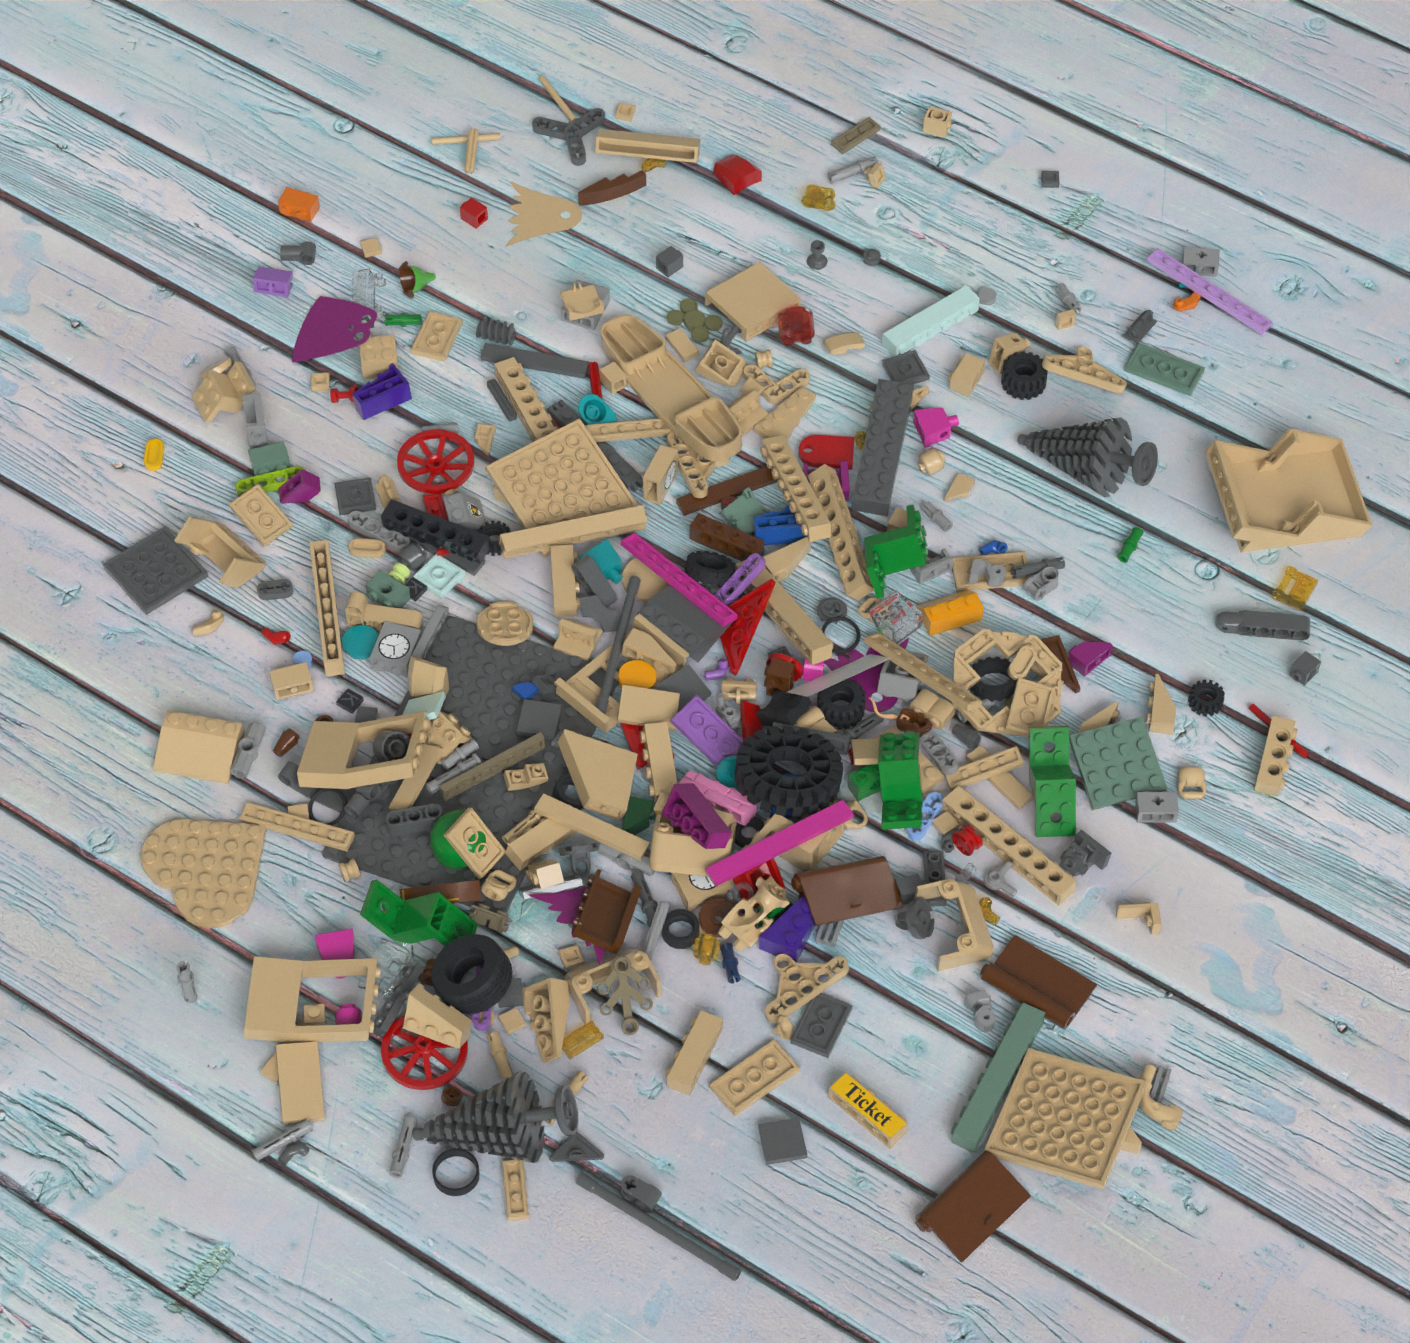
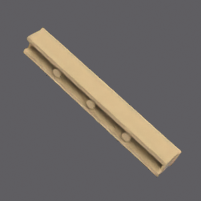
M644 505L500 534L498 543L503 557L506 559L549 550L550 546L573 545L645 530V523H648Z

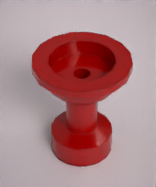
M354 383L348 391L339 392L337 388L331 389L332 403H338L339 399L349 398L354 403L352 394L358 390V385Z

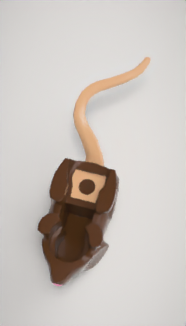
M869 697L873 703L874 712L879 717L895 720L897 728L902 732H919V738H921L923 734L933 728V724L927 718H924L923 713L917 715L914 710L903 708L899 715L881 714L877 710L875 701Z

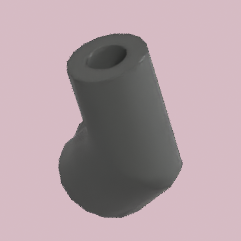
M958 828L942 836L941 849L944 852L950 853L954 850L952 834L958 831Z
M304 1142L290 1145L280 1155L278 1161L286 1165L298 1153L301 1157H304L309 1153V1147Z

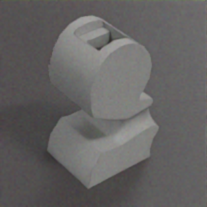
M982 558L973 559L969 584L978 582V577L984 575L988 586L999 587L1005 582L1006 569L1002 565L992 566L991 562H985Z
M985 990L966 995L964 1004L970 1010L980 1008L975 1013L974 1024L979 1031L987 1033L994 1028L995 1014L991 1011V996Z

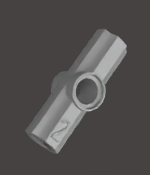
M253 721L249 723L243 739L239 741V749L230 769V773L237 778L243 779L247 777L253 761L258 757L257 751L266 731V727L260 722Z
M600 842L598 853L615 860L621 868L626 870L632 868L642 871L648 876L655 873V870L649 867L650 856L644 854L640 861Z

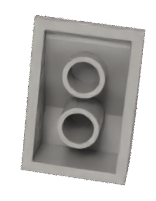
M908 651L924 663H927V655ZM887 660L880 673L877 693L886 697L893 696L904 701H913L918 694L921 681L891 660Z

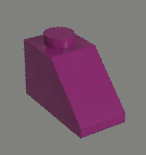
M300 470L279 487L280 503L311 500L321 492L320 478L306 470Z
M1082 642L1070 649V663L1075 670L1085 677L1111 656L1113 645L1106 642Z

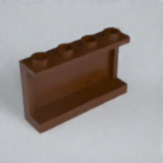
M597 869L594 875L590 874L586 883L589 888L586 887L581 898L584 899V902L581 901L576 912L579 915H576L571 926L574 927L572 935L617 955L624 942L642 887L634 885L630 892L599 878L601 870Z

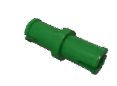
M401 313V315H385V326L401 325V327H406V325H422V321H420L422 320L421 314L406 315Z
M1133 527L1132 532L1124 540L1123 547L1117 555L1118 560L1124 563L1128 562L1132 552L1137 549V543L1144 533L1142 529Z

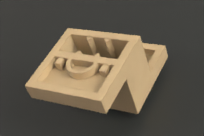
M236 361L228 374L209 371L193 394L192 399L204 421L211 423L220 410L238 413L243 406L242 395L251 394L255 389V385L242 362Z

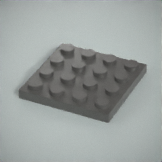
M165 526L103 564L107 573L145 615L209 577L208 572L182 544L174 541L176 537Z

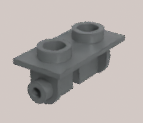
M1145 310L1123 336L1138 344L1157 323L1153 319V311Z

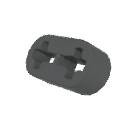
M287 579L264 581L257 586L258 597L262 600L289 598L294 591L292 582Z

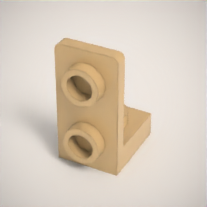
M1144 902L1142 904L1125 903L1118 905L1117 919L1146 917V925L1150 927L1151 934L1160 933L1161 918L1158 903Z

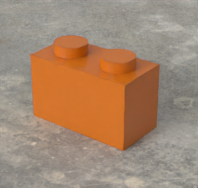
M286 187L278 200L279 212L281 214L312 222L320 208L317 195Z

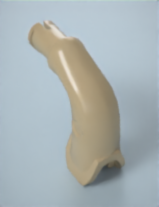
M1145 1064L1139 1079L1146 1081L1147 1086L1139 1106L1144 1114L1161 1123V1126L1169 1130H1175L1181 1120L1183 1111L1176 1105L1170 1104L1167 1106L1156 1102L1150 1097L1151 1083L1156 1068L1150 1064Z

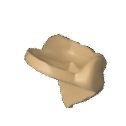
M848 801L846 804L849 809L861 812L864 819L861 824H856L851 819L844 822V830L863 828L868 820L866 812L861 808V804L858 801Z

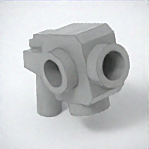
M722 693L716 694L718 705L715 707L716 713L737 733L741 729L739 713L734 708L727 706Z

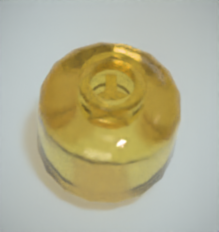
M701 934V937L696 938L693 956L699 960L700 964L710 965L711 962L718 960L721 943L717 940V936Z

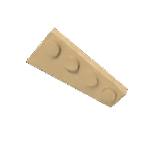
M801 386L755 425L754 432L764 439L784 435L785 439L788 440L794 428L799 425L803 415H806L816 400V395L804 386Z

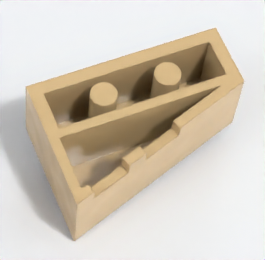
M419 983L409 993L403 1029L460 1049L469 1038L472 1020L454 1007H448L439 1000L440 997L436 994L434 996L431 995Z

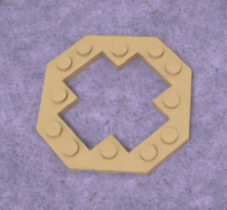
M982 629L954 651L952 681L970 692L968 689L981 679L970 664L995 646L1008 660L1022 646H1032L1037 652L1034 664L1045 675L1037 683L1056 688L1047 724L1059 716L1061 711L1062 663L1038 636H1023L1013 632L1002 631V633L991 632L989 629ZM951 701L978 731L1022 736L1004 730L1010 710L1007 706L992 717L982 705L980 708L965 711Z

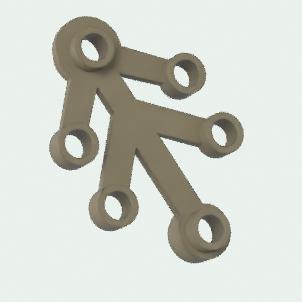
M619 955L611 962V973L603 983L597 986V992L600 995H606L610 991L611 984L617 977L619 979L618 988L609 1000L600 1006V1013L604 1016L610 1015L613 1007L621 998L624 1015L621 1029L624 1034L633 1035L638 1031L639 1024L632 1017L630 997L636 1000L643 1010L651 1009L653 1001L648 997H644L630 986L627 976L637 982V986L641 990L649 988L650 980L642 977L631 968V961L628 957ZM619 962L624 964L622 970L617 967ZM641 980H645L647 982L646 987H642L640 985ZM601 985H605L607 987V991L605 993L601 992ZM644 1000L649 1001L650 1005L648 1008L643 1006ZM605 1005L610 1008L608 1013L603 1011ZM627 1023L632 1024L633 1028L631 1031L626 1029Z

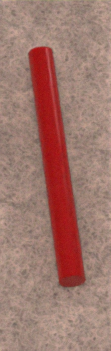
M1254 703L1251 704L1248 709L1270 728L1272 719ZM1291 740L1290 745L1294 746L1293 749L1304 759L1307 758L1309 752L1297 741Z

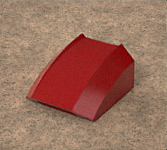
M731 154L715 163L713 174L733 195L762 181V171L752 162L740 156Z
M774 858L732 879L741 899L745 898L748 900L758 891L756 881L759 877L767 880L771 876L779 886L786 889ZM755 903L753 908H758L760 904Z

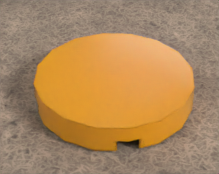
M641 660L628 661L619 670L618 682L621 688L622 685L651 689L656 683V672L647 662Z

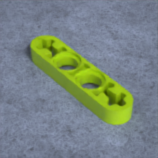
M294 466L241 479L236 483V492L238 496L244 494L252 488V484L255 486L261 481L267 482L265 486H261L265 492L279 490V487L289 480V475L292 478L300 470H305V468ZM278 477L285 478L282 482L275 481Z

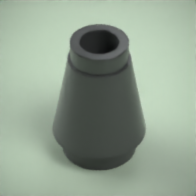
M956 724L952 729V734L968 748L977 747L981 741V734H979L978 730Z

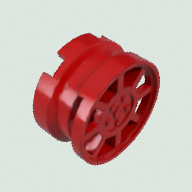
M963 825L960 831L958 830L952 834L955 846L966 856H971L974 850H978L983 846L980 835H976L974 833L975 829L970 825Z

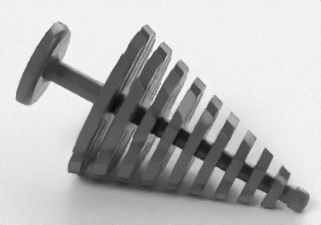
M1121 417L1105 419L1098 423L1094 421L1089 424L1061 427L1062 430L1055 428L1053 430H1041L1040 432H1031L1029 435L1020 434L1018 436V444L1026 445L1029 451L1035 453L1040 458L1043 457L1045 461L1052 463L1053 466L1065 472L1073 479H1077L1081 484L1086 485L1103 497H1110L1107 491L1113 494L1116 493L1119 489L1116 483H1123L1125 479L1123 473L1127 474L1129 466L1132 467L1134 482L1140 486H1146L1151 482L1157 468L1158 451L1154 443H1142L1135 455H1131L1132 448L1126 441V439L1132 441L1131 430L1127 421Z
M522 1071L513 1074L511 1078L507 1077L501 1083L493 1085L489 1090L486 1089L480 1092L479 1095L469 1098L467 1103L466 1101L462 1102L455 1109L448 1110L446 1114H440L435 1118V1121L433 1119L429 1120L424 1124V1128H415L412 1135L416 1141L427 1138V1142L430 1144H437L438 1142L446 1147L451 1145L452 1148L461 1147L468 1151L476 1150L477 1153L484 1154L488 1152L491 1155L505 1158L511 1157L514 1160L536 1163L543 1152L544 1127L541 1128L542 1121L556 1119L563 1134L566 1136L575 1135L579 1123L578 1108L574 1093L568 1085L557 1088L554 1106L538 1107L540 1098L537 1090H535L536 1086L533 1080H529V1075L526 1072L522 1073Z

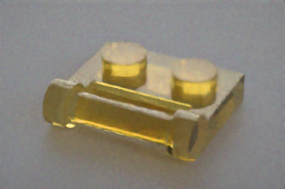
M1288 566L1285 570L1284 578L1278 588L1273 591L1272 597L1303 611L1317 586L1318 580L1297 571L1292 566ZM1290 580H1296L1289 595L1285 594L1284 591Z

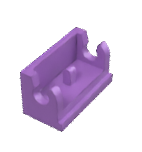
M258 267L253 277L254 292L288 297L293 285L290 282L293 272Z

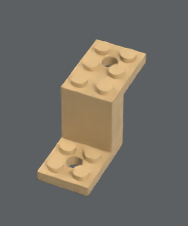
M774 814L772 818L769 817L766 820L763 829L755 833L752 842L749 845H745L743 849L795 823L781 815ZM844 823L778 856L801 870H814L843 835Z

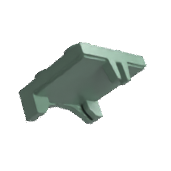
M748 487L741 496L721 510L720 514L733 528L751 535L753 533V517L771 512V510L763 507Z

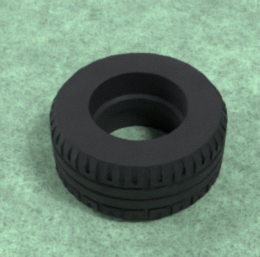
M480 934L465 935L451 941L437 955L432 967L431 982L434 990L447 1006L454 1007L462 1014H477L493 1007L506 994L512 979V964L501 947L492 938ZM478 965H484L477 977L467 983L460 984L462 977L468 970Z

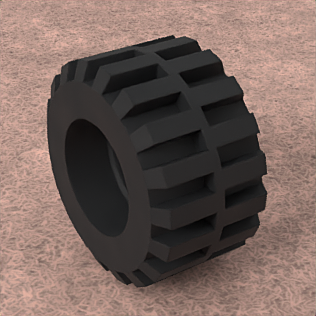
M1025 351L1020 354L1018 352L1014 353V356L1010 355L1004 361L1001 385H1003V390H1007L1006 393L1008 395H1013L1012 397L1015 399L1018 397L1020 400H1024V398L1030 400L1032 397L1036 398L1038 394H1042L1046 387L1048 370L1044 369L1041 365L1044 359H1040V356L1037 354L1033 355L1032 352L1025 353Z
M847 678L819 691L817 707L824 714L825 720L833 727H837L839 730L842 727H845V729L850 728V726L854 727L864 717L865 691L862 690L860 684L857 685V681H850ZM842 700L848 702L849 704L845 706H839L834 704L833 702Z

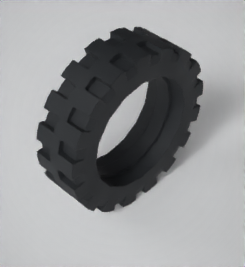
M696 551V553L691 552L688 554L684 570L696 582L700 581L702 584H711V586H723L735 573L736 564L732 562V559L726 558L725 555H718L716 552Z
M987 657L985 660H978L977 664L974 663L972 669L980 677L989 673H1000L1010 679L1000 685H988L979 681L970 688L971 692L973 691L976 697L989 699L991 702L1011 698V695L1014 694L1017 680L1012 679L1008 675V667L1011 663L1009 659Z

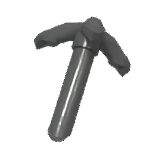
M736 324L730 332L728 328L722 331L721 341L715 338L712 339L713 342L717 340L734 353L742 354V351L730 346L735 335L742 332Z

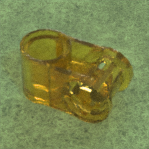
M808 185L801 202L808 208L831 211L836 206L834 200L835 191L831 188Z

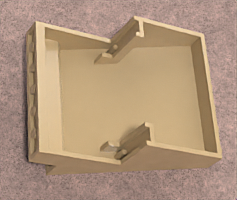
M1289 428L1269 451L1214 440L1205 450L1232 538L1237 540L1241 553L1361 537L1372 526L1342 439Z

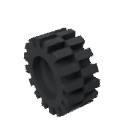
M494 520L491 521V524L485 522V526L482 524L480 529H478V532L489 537L511 532L509 526L506 527L504 522L501 525V521L494 523ZM499 540L490 541L491 548L487 555L490 552L491 556H495V553L498 556L501 555L502 550L498 543Z
M1205 679L1202 683L1199 680L1196 684L1192 685L1188 702L1193 712L1197 710L1198 715L1204 713V717H1207V713L1210 716H1213L1214 713H1219L1223 706L1225 692L1222 686L1218 687L1219 684L1217 682L1212 684L1213 680H1209V683H1206ZM1209 695L1214 700L1206 702L1201 700L1199 696Z

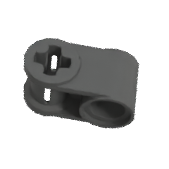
M635 1176L624 1177L621 1182V1197L642 1211L651 1213L662 1196V1192L655 1186L647 1184Z

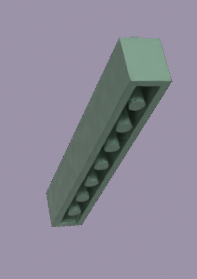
M1022 1003L1020 1009H1015L1012 1015V1024H1007L1003 1036L1005 1037L1003 1041H998L994 1050L996 1054L988 1059L985 1074H980L977 1081V1089L971 1091L968 1101H970L968 1106H963L959 1115L961 1118L959 1123L955 1122L950 1134L953 1135V1144L975 1153L1013 1082L1028 1048H1031L1044 1023V1011L1026 1003Z

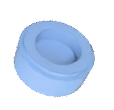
M299 651L293 656L294 664L307 662L308 668L312 666V655L308 651Z

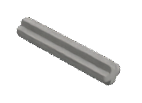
M663 901L658 903L642 950L648 955L650 960L653 958L670 908V904Z

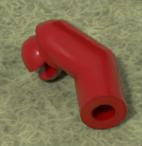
M265 628L262 631V635L274 645L285 643L291 639L288 631L273 632L269 628Z

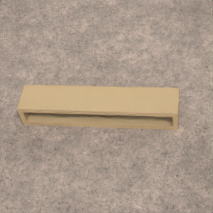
M599 129L596 136L595 153L697 163L700 156L701 139Z

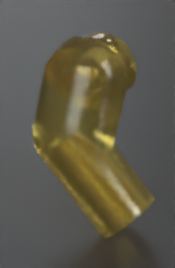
M649 158L643 162L642 170L650 172L656 167L665 168L666 160Z
M858 431L855 434L856 445L861 450H863L866 438L864 431Z
M988 897L982 898L979 904L984 919L993 925H997L1000 917L992 912V900Z

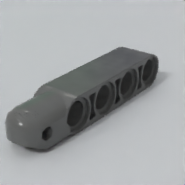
M1249 610L1239 612L1224 611L1217 615L1215 621L1217 628L1224 633L1299 641L1307 640L1310 637V618L1304 615Z

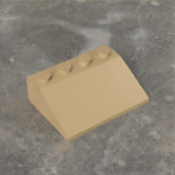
M167 710L161 727L153 771L229 784L232 775L230 769L239 749L238 744L245 735L243 724Z

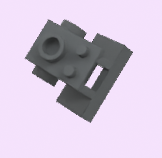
M1080 830L1069 848L1062 853L1059 865L1072 876H1083L1094 864L1101 870L1107 867L1112 853L1083 830ZM1087 845L1095 851L1092 852L1090 849L1087 848Z

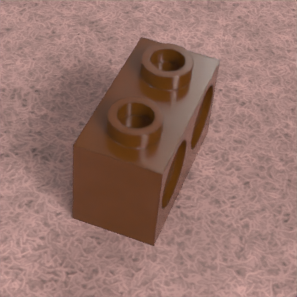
M772 658L770 665L767 664L764 671V676H766L764 681L766 695L772 696L776 690L788 693V691L793 689L794 663Z

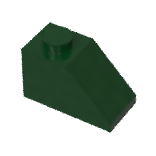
M630 796L622 830L636 835L649 828L651 820H655L656 816L653 810V800Z

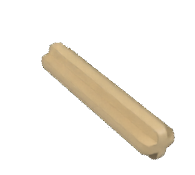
M470 128L464 169L465 173L470 174L474 172L478 141V129Z

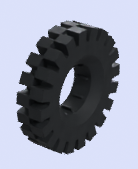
M777 726L768 727L767 734L762 729L756 731L753 737L749 735L744 740L743 745H740L736 757L734 780L735 784L739 785L738 790L741 795H748V802L753 805L761 802V810L769 812L774 806L777 807L775 815L785 816L786 809H790L792 817L802 816L803 809L808 815L817 813L818 808L823 810L829 807L830 802H834L837 798L843 774L842 757L838 751L834 752L835 747L829 741L823 743L824 737L815 733L811 738H808L809 730L800 728L798 734H794L793 727L784 726L783 733H780ZM782 760L794 761L807 769V773L795 777L785 776L774 771L771 768V764Z

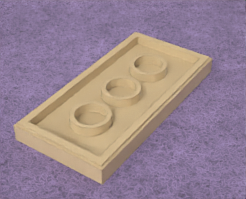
M1025 551L953 558L952 571L956 592L967 589L981 590L1023 586L1025 581L1030 578L1029 575L1014 579L1010 572L1011 567L1028 564ZM982 558L985 562H991L992 566L1002 565L1005 567L1004 584L999 587L988 586L984 575L978 577V582L969 584L973 559Z
M773 1039L711 1082L709 1088L734 1116H737L800 1071V1067Z
M318 1042L276 1045L283 1124L301 1123L305 1119L309 1122L325 1120Z

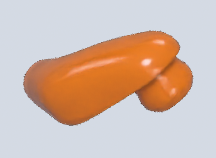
M1193 291L1186 299L1180 300V297L1174 300L1173 307L1177 311L1194 309L1198 305L1201 295Z

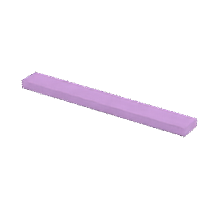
M1159 248L1148 256L1147 261L1259 334L1263 335L1272 326L1273 322Z

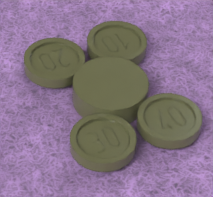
M684 299L680 303V310L668 312L667 322L674 326L684 322L685 327L692 330L691 337L694 341L700 343L707 341L709 338L708 330L717 331L721 329L722 319L716 315L705 319V315L697 310L698 304L695 300Z

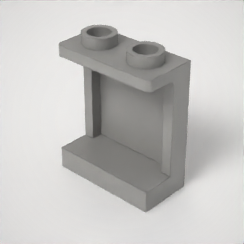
M260 392L242 395L247 424L257 422V424L246 426L250 449L268 445Z

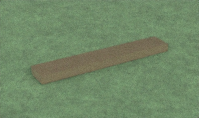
M540 732L440 785L442 799L447 801L544 749L545 739L543 734Z

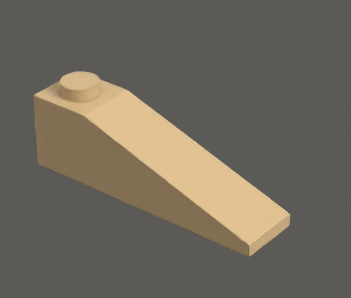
M548 978L522 989L524 1011L529 1015L532 1022L530 1027L536 1033V1044L543 1063L561 1058L570 1002L568 981Z

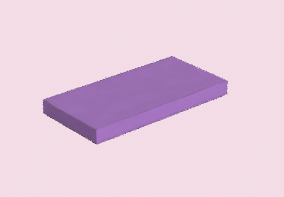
M698 695L687 703L670 721L716 767L725 758L737 756L740 745H743V739Z

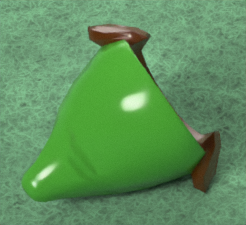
M407 261L402 263L398 269L401 271L400 283L404 290L403 294L409 298H414V293L420 291L429 282L436 279L434 273L408 265Z

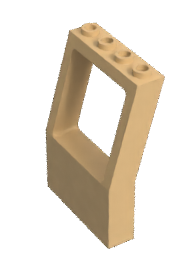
M426 711L361 723L313 721L297 770L299 787L349 789L413 777L415 769L419 768V756L423 754V743H426L427 738L426 731L430 729V719H427ZM384 730H394L405 734L412 733L406 756L403 759L353 767L360 743L374 740Z
M254 956L244 1024V1038L287 1043L368 1041L369 1033L374 1032L375 1021H371V1015L376 1014L377 1002H373V996L378 997L379 984H375V979H380L381 966H377V958L299 961ZM339 976L367 977L361 1023L314 1026L296 1025L302 979Z

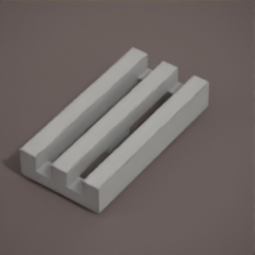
M844 920L838 921L832 941H829L834 922L829 923L824 939L821 937L826 924L820 925L815 942L835 947Z
M1160 1066L1159 1068L1155 1067L1157 1076L1150 1097L1154 1100L1161 1075H1165L1158 1101H1156L1162 1103L1172 1069L1168 1068L1165 1070L1163 1069L1164 1067Z

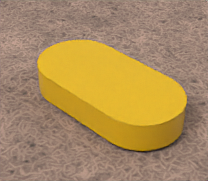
M154 438L146 443L143 461L147 470L156 471L162 467L165 451L162 440Z

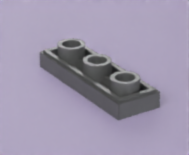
M924 851L925 884L945 880L944 852ZM942 896L926 900L930 906H946L947 903L946 899Z

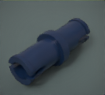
M726 943L728 949L726 950L725 945L722 944L720 946L723 957L722 966L726 970L727 980L729 983H734V976L737 983L741 978L737 967L738 959L734 955L732 943Z

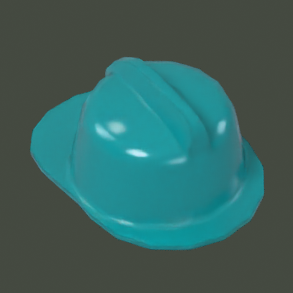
M587 394L579 401V414L588 425L617 421L613 410L599 396Z

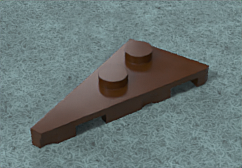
M1060 635L1040 639L1061 661V680L1074 693H1079L1080 685Z

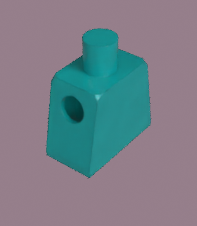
M607 539L579 556L580 560L584 556L589 555L607 580L611 579L615 584L622 580L623 576L620 574L622 571L621 558Z

